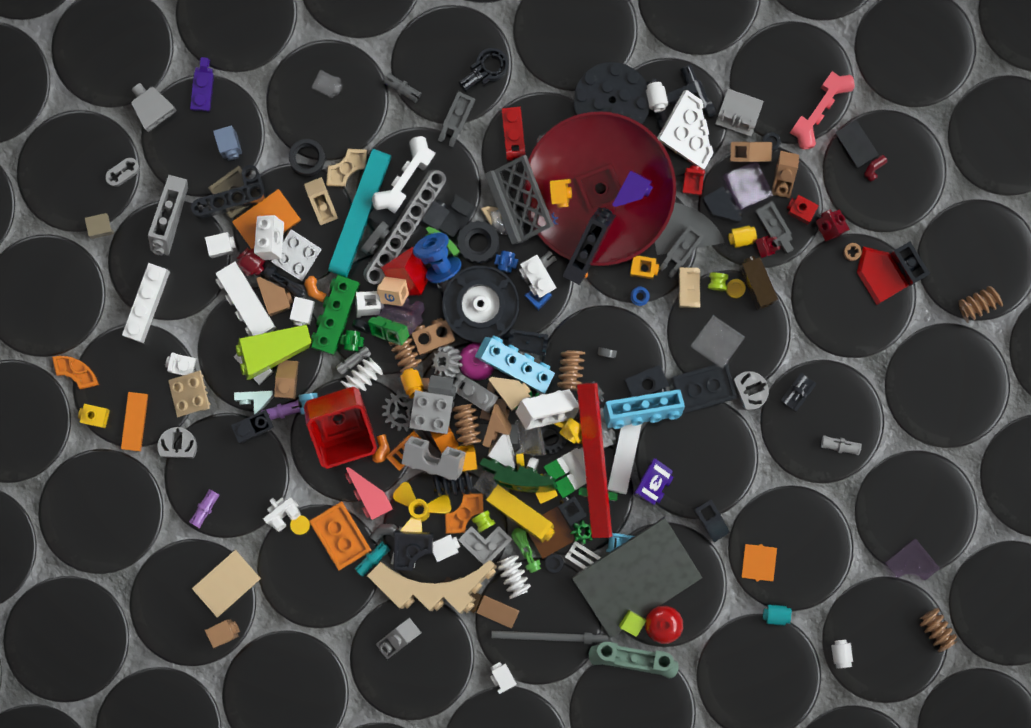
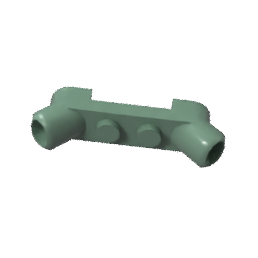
M612 642L594 645L589 651V660L593 665H610L659 674L666 678L675 677L679 669L678 662L667 652L644 651L617 646L618 643Z

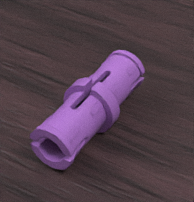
M298 400L284 405L277 404V407L266 409L268 414H270L271 420L279 417L283 419L286 415L300 413V407L292 409V407L299 405Z
M209 489L202 502L198 503V508L189 522L200 528L208 513L212 512L211 508L220 495Z

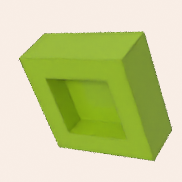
M628 610L619 627L637 637L646 623V619Z

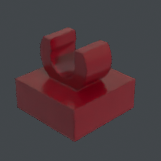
M766 236L755 240L761 258L775 254V251L780 249V246L773 247L772 241L777 239L776 236Z

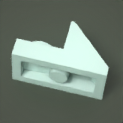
M275 392L234 393V400L239 401L240 405L251 404V401H254L255 415L260 413L272 400Z

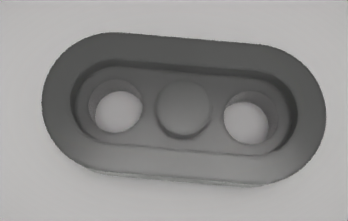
M383 221L363 245L361 251L366 255L368 253L373 254L379 247L378 241L380 239L384 240L389 234V225Z

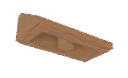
M484 595L477 613L512 629L519 610Z

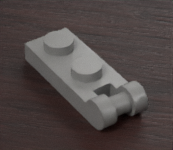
M458 373L453 384L456 387V393L485 412L490 413L499 396L462 373ZM465 382L463 389H461L462 383Z

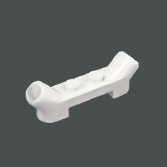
M423 136L414 137L410 140L409 144L413 160L405 163L402 171H404L401 177L397 175L391 184L394 188L389 191L374 193L372 196L373 206L376 210L388 209L395 214L406 198V195L401 192L417 167L424 171L436 154L428 148L426 138Z

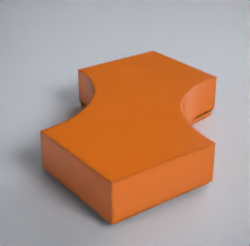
M483 493L463 494L460 507L452 513L445 514L446 534L465 533L468 521L476 514L484 512Z

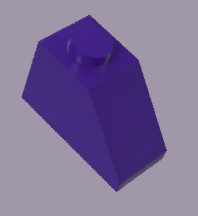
M630 171L612 205L617 207L643 199L644 196L648 197L653 188L650 185L652 181L634 171Z

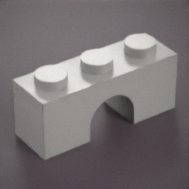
M413 436L408 439L404 447L402 464L407 465L411 469L424 470L428 474L444 476L448 480H457L461 475L466 452L447 447L442 453L441 458H436L429 452L430 441Z

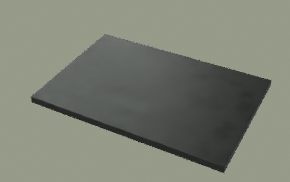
M663 517L574 575L572 579L611 638L623 630L619 625L628 610L643 617L650 613L652 609L662 605L702 579V576L666 518Z

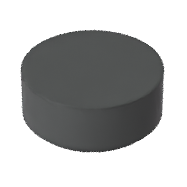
M598 347L597 354L615 358L617 351Z

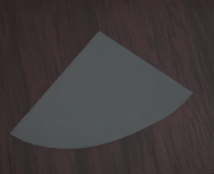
M675 202L671 218L665 230L655 241L657 255L669 253L689 225L704 235V238L696 248L722 244L724 240L718 228L704 214Z

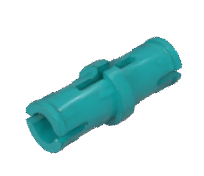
M382 541L371 553L368 552L366 554L367 557L355 567V570L364 577L371 568L379 564L382 557L391 549Z

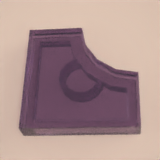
M916 538L885 562L897 578L904 574H914L926 581L940 569Z

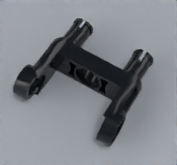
M692 65L681 68L680 71L687 85L666 94L668 106L677 103L683 91L688 90L702 100V110L706 112L708 117L716 115L714 105L708 99L701 81L697 80ZM653 79L652 82L648 81L646 83L648 85L650 83L657 82V79ZM664 110L655 112L660 132L668 120Z

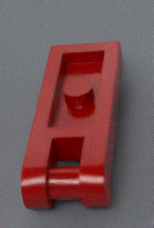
M521 107L502 108L507 161H513L515 158L526 155ZM519 146V151H512L511 147Z

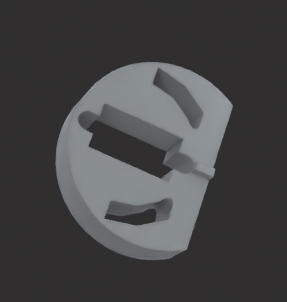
M748 371L739 374L733 379L744 410H755L765 403L768 398L769 388L766 380L760 374ZM748 374L749 378H747L744 381V383L741 384L740 381L742 380V378ZM758 382L765 384V387L762 388L763 391L750 396L748 393H743L748 386ZM749 401H752V402H757V401H759L760 404H757V405H755V404H750Z
M170 428L159 438L158 452L161 457L194 458L197 453V441L193 434L184 428ZM180 429V433H182V448L176 453V450L173 449L174 433H177V430ZM162 440L165 441V445L169 449V451H165V449L163 448ZM191 441H194L189 452H186L191 445Z

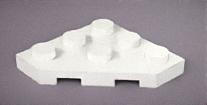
M684 90L657 138L661 143L695 166L701 167L702 170L705 169L713 155L712 146H710L708 139L707 122L702 111L703 103L701 99L688 90Z

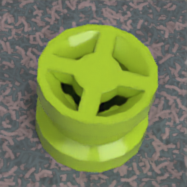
M710 273L711 282L708 284V289L727 291L726 280H728L729 275Z
M488 510L472 519L473 523L477 524L479 533L496 524L489 517L490 513Z

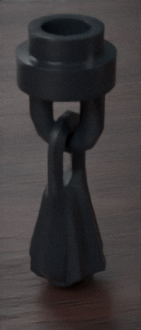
M268 265L262 274L265 276V279L270 281L272 278L277 281L279 285L287 289L294 297H304L306 288L303 285L295 283L277 273L275 266L271 267Z

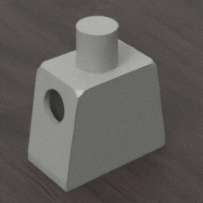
M141 83L133 87L132 91L137 98L131 103L147 132L177 111L154 87L145 90Z

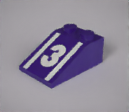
M654 458L650 462L633 495L653 506L656 502L660 503L664 496L662 490L665 485L669 487L673 479L671 475L673 471Z

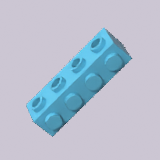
M496 336L484 338L475 358L521 383L525 382L528 387L537 392H546L555 374L549 370V365L540 362V364L534 362V357L526 353L524 355L518 353L519 349L510 344L507 347L502 344L503 340Z
M679 389L606 401L603 414L607 428L620 429L625 425L632 424V426H638L643 422L650 421L651 423H656L661 419H677L682 415L685 405L681 390Z

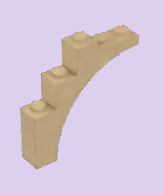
M489 560L478 570L464 578L437 584L420 583L407 579L394 572L383 562H380L367 576L400 609L404 607L409 608L415 601L413 598L416 597L429 611L434 609L437 611L444 605L445 602L443 600L446 599L459 613L463 614L464 611L468 613L474 607L473 602L476 599L471 593L475 594L483 586L481 583L486 578L489 580L496 573L494 569L497 566Z

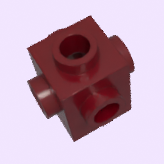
M831 209L821 214L822 218L816 220L818 229L825 241L836 238L850 230L840 209L834 212Z

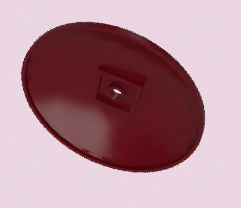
M588 112L570 117L550 129L537 143L528 159L554 225L539 233L538 236L552 250L571 260L590 218L599 207L611 210L612 214L616 215L591 264L594 266L618 264L638 256L660 237L671 218L676 200V178L671 159L660 140L644 125L629 117L612 112ZM630 171H634L652 181L650 185L653 188L648 197L644 196L643 199L617 207L612 205ZM571 179V183H567L568 187H571L572 198L568 202L569 206L557 207V204H552L550 181ZM525 180L523 189L529 192L531 184L530 181ZM598 183L605 184V193L599 194L596 192L595 187ZM523 193L524 204H526L528 195ZM532 198L530 206L537 209L538 201ZM529 210L527 215L529 220L533 222L535 213ZM552 213H554V217H558V218L555 220V222H556L557 224H559V225H555V224H554V222H553L554 218H552ZM539 215L537 224L540 226H545L546 222L544 217Z

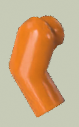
M309 276L304 282L308 296L323 303L327 294L317 290V279L314 276Z
M385 434L376 437L379 448L372 455L375 463L383 462L390 453V447Z

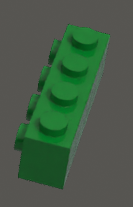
M337 275L336 279H332L329 288L332 290L330 297L326 296L323 304L325 311L323 315H319L316 324L319 326L317 333L313 332L311 337L313 349L335 356L341 335L344 332L355 301L356 292H358L360 287L359 282Z

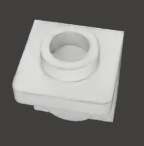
M171 353V357H167L165 367L168 368L167 371L170 373L184 376L194 372L196 358Z

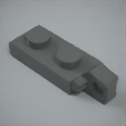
M770 202L757 209L755 212L770 237H777L776 240H773V243L776 246H781L786 254L793 251V247L789 242L792 240L791 232L774 203Z

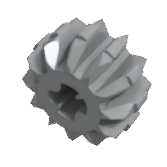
M452 346L439 347V350L434 352L435 358L431 359L434 361V364L431 366L435 369L434 374L453 378L456 376V373H460L459 367L462 366V363H459V360L462 359V356L459 355L460 351Z

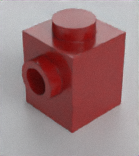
M798 195L796 199L792 198L787 206L790 209L788 215L808 225L819 205Z

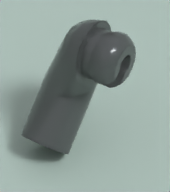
M381 524L370 537L377 543L384 535L394 537V532L399 531V529L394 524Z

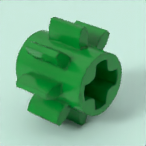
M346 330V335H341L340 344L344 345V350L358 351V347H363L364 338L360 337V332Z
M582 520L580 521V526L577 523L573 524L575 530L570 532V534L574 535V542L579 540L581 545H584L585 539L589 542L593 540L591 537V523L587 525ZM582 529L585 530L583 536L580 535Z

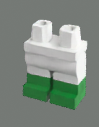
M583 447L580 449L576 448L544 466L548 475L552 476L555 480L568 472L570 473L556 482L557 490L562 498H565L587 483Z

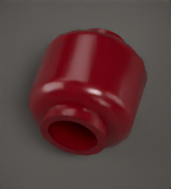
M246 248L237 257V265L246 276L253 274L257 276L264 270L262 265L265 263V260L254 253V248L250 250Z

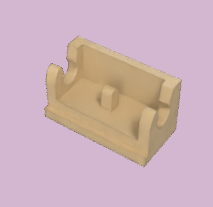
M679 268V308H700L699 268Z

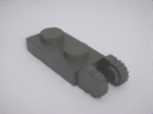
M459 91L457 92L443 123V129L438 141L443 142L449 129L454 131L449 141V146H454L475 103V98Z
M689 225L666 255L667 258L659 269L661 271L664 270L668 262L673 260L677 264L669 272L668 276L672 278L680 266L682 267L704 238V235Z

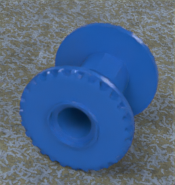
M442 232L431 233L423 237L415 244L413 249L416 258H428L431 266L426 273V278L432 283L447 281L454 277L460 271L459 269H461L459 258L454 256L448 257L446 246L448 245L449 238Z

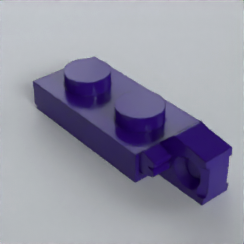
M201 57L200 67H195L191 110L210 112L214 74L213 69L209 68V58Z

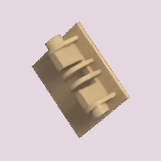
M201 370L168 380L177 417L210 409L209 405L211 404L208 402L206 395L208 392L205 391L204 375L201 374Z

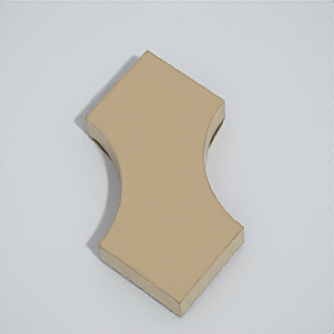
M348 149L345 158L340 163L328 166L326 185L346 187V183L353 173L365 170L367 150Z

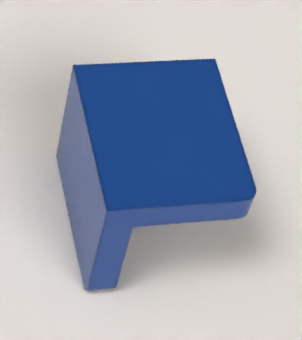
M532 291L525 294V299L537 310L552 297L550 293L539 297L538 294L534 296Z

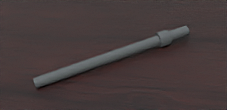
M492 631V638L568 641L584 642V644L608 642V635H592V633L586 632L585 634Z

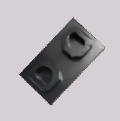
M800 373L780 401L797 412L816 386V383L803 373Z

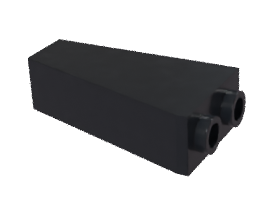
M599 207L590 218L562 277L578 285L584 280L616 215L612 214L611 210Z

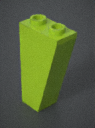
M307 325L240 338L238 345H236V353L242 359L240 364L242 375H246V379L250 380L308 349L311 345Z

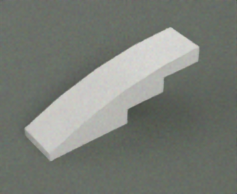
M632 424L625 425L620 430L608 491L621 494L627 493L641 424L638 426H632Z

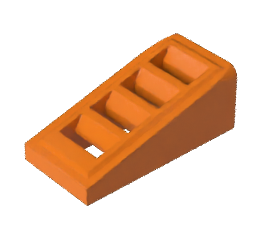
M415 431L408 435L386 456L399 471L406 465L400 464L394 458V455L397 454L403 459V455L399 450L401 448L404 450V445L411 436L422 439Z

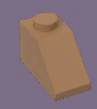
M261 277L256 278L270 316L292 309L291 304L294 302L290 292L286 293L284 288Z
M286 360L278 364L275 380V398L296 400L298 361Z

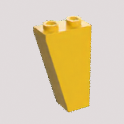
M499 485L495 487L486 499L490 505L542 543L544 540L549 541L555 533L552 522Z

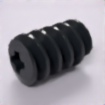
M464 471L463 476L460 475L457 480H448L444 476L438 478L437 474H433L434 495L435 491H437L438 495L442 496L443 491H445L446 495L449 496L451 490L454 495H457L458 489H460L462 494H465L466 489L472 494L471 474L468 475V472Z

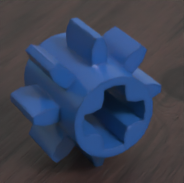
M501 251V255L496 254L494 263L498 265V270L511 273L512 268H517L518 259H514L515 254L512 252Z

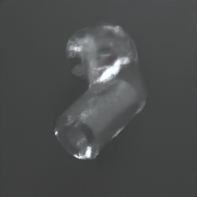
M499 210L491 211L492 228L502 235H507L508 233L503 221H501Z

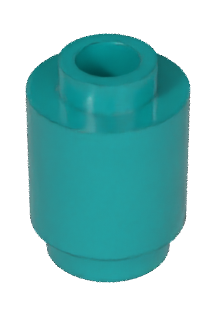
M767 605V608L763 609V620H766L767 624L773 625L790 624L791 608L780 605Z

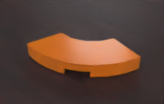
M68 356L52 357L56 376L72 378L80 390L99 385L93 371L82 361Z

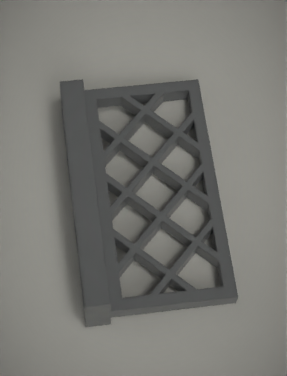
M526 155L496 170L485 173L512 244L523 243L554 226ZM520 162L524 166L523 174L516 171ZM504 170L511 172L508 181L504 179L502 174ZM515 175L522 177L519 186L513 184ZM525 180L530 181V192L523 189ZM511 187L518 190L515 199L511 197ZM522 192L528 195L526 204L519 201ZM532 198L538 201L537 209L530 206ZM518 205L524 207L522 216L518 215ZM529 210L535 213L533 222L526 219ZM539 215L544 217L545 226L537 224ZM525 223L531 225L528 234L525 233L523 228Z

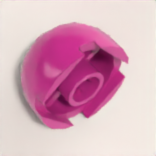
M482 343L468 344L460 353L462 359L459 360V363H462V366L459 367L460 371L471 380L487 379L495 370L492 366L475 358Z

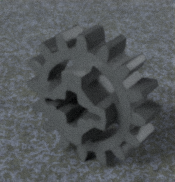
M398 390V395L390 394L391 400L385 399L388 405L382 406L386 410L382 416L388 417L385 421L386 423L392 422V429L398 426V431H401L402 427H404L407 432L408 426H410V415L414 398H409V395H406L405 392L401 394V391ZM407 398L411 401H409L408 403H403L399 399ZM394 403L395 411L390 414L391 405ZM398 403L403 408L408 407V409L406 410L408 418H406V416L403 414H398V412H400ZM399 418L405 419L407 423L401 424L395 420Z

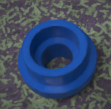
M636 287L632 290L630 298L633 304L643 306L649 301L650 295L646 288ZM638 293L643 294L644 298L642 300L636 298Z

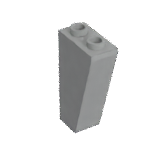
M168 175L148 233L150 251L157 255L170 254L188 190L187 179Z

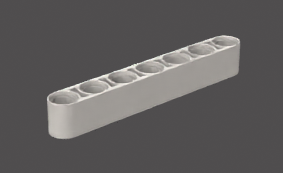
M431 170L425 175L399 218L390 229L389 234L365 268L363 276L367 282L378 284L383 280L385 274L381 267L398 257L445 184L446 177L443 172ZM437 173L439 175V182L434 184L431 178ZM426 189L429 192V197L423 200L421 193ZM413 206L419 208V212L415 216L411 214ZM403 222L408 223V230L402 232L400 229ZM393 238L398 240V245L395 248L390 246V241ZM382 254L388 256L385 264L380 263V256ZM372 270H376L378 273L377 278L374 280L369 278Z

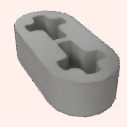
M133 158L124 159L106 173V181L113 187L122 185L139 172V163ZM127 163H135V165L133 166V171L128 169L127 171L123 172L125 169L128 168ZM113 173L115 175L122 173L120 176L117 177V182H115L114 180L110 181L112 179L111 175Z

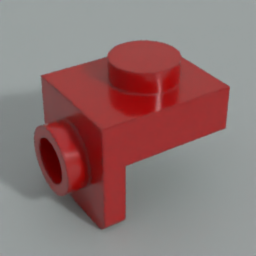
M699 166L686 168L683 194L702 195L705 170H701Z

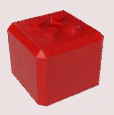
M352 386L306 401L304 405L306 424L322 467L328 469L375 453L377 446L373 429L358 388ZM340 414L343 416V419L335 421L333 417Z

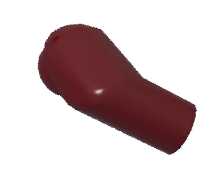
M884 155L873 160L866 169L865 178L867 177L870 182L878 177L875 171L888 162Z

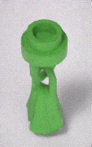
M522 528L514 529L511 538L528 561V565L525 566L526 570L533 573L541 569L539 566L541 565L540 561H534L532 557V550L527 540L526 531ZM527 547L528 551L524 552L523 548Z

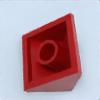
M411 247L381 267L386 277L406 279L409 295H421L428 282L426 278L428 270L422 260L414 256V248Z

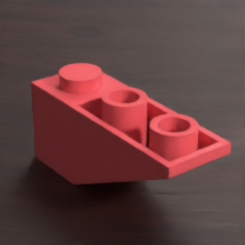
M346 468L347 473H345L349 484H354L356 490L353 492L357 500L363 501L365 507L362 509L367 518L371 517L374 520L394 510L385 492L351 468Z

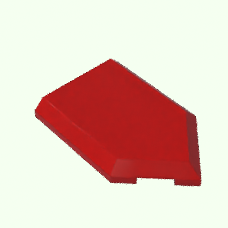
M863 246L857 274L876 305L909 286L890 253Z

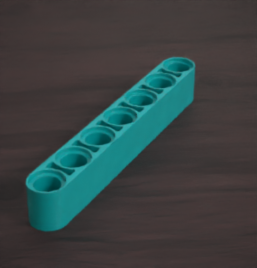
M376 149L372 150L331 259L328 272L347 278L369 220L368 215L373 209L372 196L380 190L391 160L390 154Z

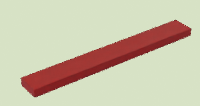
M597 383L577 384L592 538L612 537L598 385Z

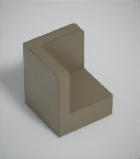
M107 213L85 218L88 235L91 239L114 234Z

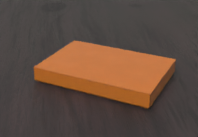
M279 189L232 222L250 248L255 247L257 216L275 215L284 222V232L301 221Z
M343 501L309 521L338 570L343 569L372 551Z

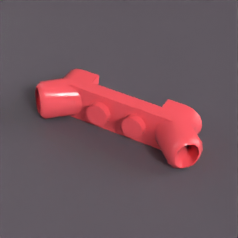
M833 71L830 73L821 87L822 90L827 92L810 118L807 120L801 116L790 134L798 138L799 148L806 150L815 147L813 125L815 123L819 125L824 117L822 112L825 108L830 109L835 101L833 99L835 94L854 90V79L851 75L838 76Z

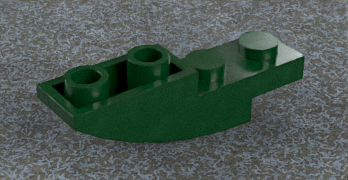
M483 458L480 462V466L484 471L494 475L493 479L497 485L508 489L539 493L554 491L558 487L552 476L538 474L537 470L529 466L527 468L520 466L517 472L511 466H501L500 462L493 458L489 460Z

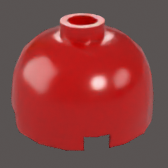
M658 606L647 614L645 630L653 641L660 644H669L681 636L683 619L675 608Z

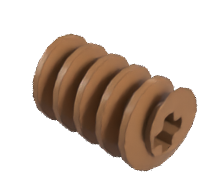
M988 286L986 291L982 289L979 294L974 293L973 298L968 296L966 301L963 299L959 300V308L964 320L969 323V316L975 320V313L981 317L983 316V309L988 314L990 313V306L996 310V303L1001 307L1003 303L996 290Z
M408 338L402 346L389 342L390 345H396L392 352H398L395 356V360H401L397 364L398 367H404L400 373L406 369L416 368L422 361L421 359H415L419 354L418 352H412L416 345L409 344L413 341V338Z
M567 350L561 353V356L566 359L560 360V364L564 365V367H560L559 371L564 374L558 376V379L563 381L557 383L558 387L577 391V384H582L577 378L583 377L582 374L578 373V370L584 369L579 363L585 361L579 356L585 354V352Z
M473 404L452 408V411L458 412V414L454 415V419L460 420L455 423L456 427H461V429L456 431V434L462 435L457 439L458 442L463 443L460 446L482 441V439L476 438L477 435L481 434V431L475 430L480 425L473 422L478 419V416L472 415V413L477 411L476 408H471Z
M935 608L920 618L923 619L920 626H928L924 632H932L929 639L936 638L933 645L941 646L938 649L939 653L950 648L958 641H954L957 635H950L953 629L951 627L946 628L948 622H941L944 616L942 614L937 615L939 609Z

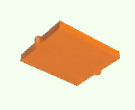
M745 544L741 578L755 579L756 581H773L777 548L766 547L762 544L759 546Z

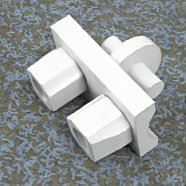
M291 497L286 501L280 498L277 502L274 498H271L270 502L272 505L267 509L270 514L263 519L268 525L280 532L286 527L282 518L288 515L293 521L301 515L297 508L299 505Z

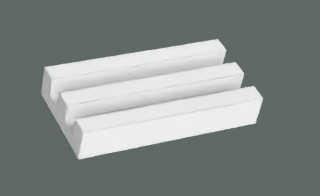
M574 542L565 558L582 569L587 568V566L571 557L572 553L590 565L594 562L574 550L576 546L597 560L601 558L578 542Z

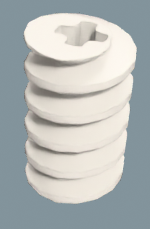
M368 356L370 361L362 360L364 367L357 365L359 372L352 370L353 377L347 375L346 379L348 382L346 383L342 380L340 382L346 388L353 386L366 391L367 389L364 384L371 386L370 379L377 380L376 373L383 375V372Z
M518 555L497 562L501 563L497 569L504 570L500 576L507 577L503 582L504 585L510 584V587L506 589L507 592H513L509 596L510 599L528 592L527 589L531 587L530 584H524L528 578L521 577L525 571L518 570L522 563H515L519 558Z

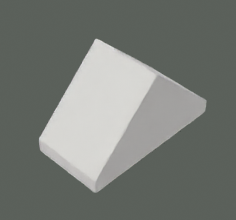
M499 433L496 441H493L489 447L488 456L505 466L508 465L515 468L516 458L510 436Z

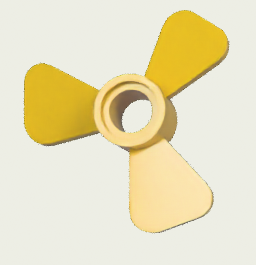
M571 417L567 421L554 423L562 428L559 432L562 436L574 444L577 441L578 444L580 442L583 445L580 423Z
M403 482L393 493L394 500L409 507V512L412 516L401 531L422 532V522L429 518L430 513L448 514L451 511V503L447 495H442L427 504L424 500L415 498L408 482ZM417 507H424L422 514H415V509Z

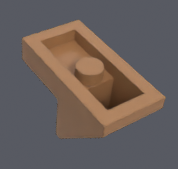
M494 404L482 444L486 447H490L491 441H496L498 432L510 435L512 426L497 404Z

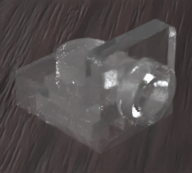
M320 70L312 89L333 98L335 94H339L342 84H340L341 80L339 77L336 76L335 78Z

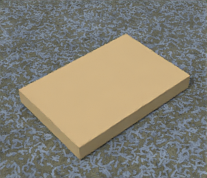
M235 550L192 589L215 616L219 617L261 578L238 551Z

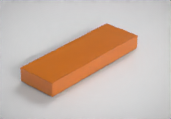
M128 392L121 445L123 450L141 452L148 394Z

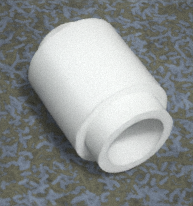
M661 82L648 84L646 94L649 108L654 110V112L665 110V107L668 106L665 87L662 86Z
M846 640L835 641V645L831 646L836 668L852 667L851 643H847Z

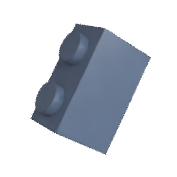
M232 125L213 131L219 152L224 159L234 160L239 158L240 154H243L237 133Z

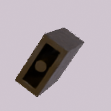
M752 256L743 260L744 262H742L739 270L756 310L758 311L774 304L778 297L761 258L755 259Z

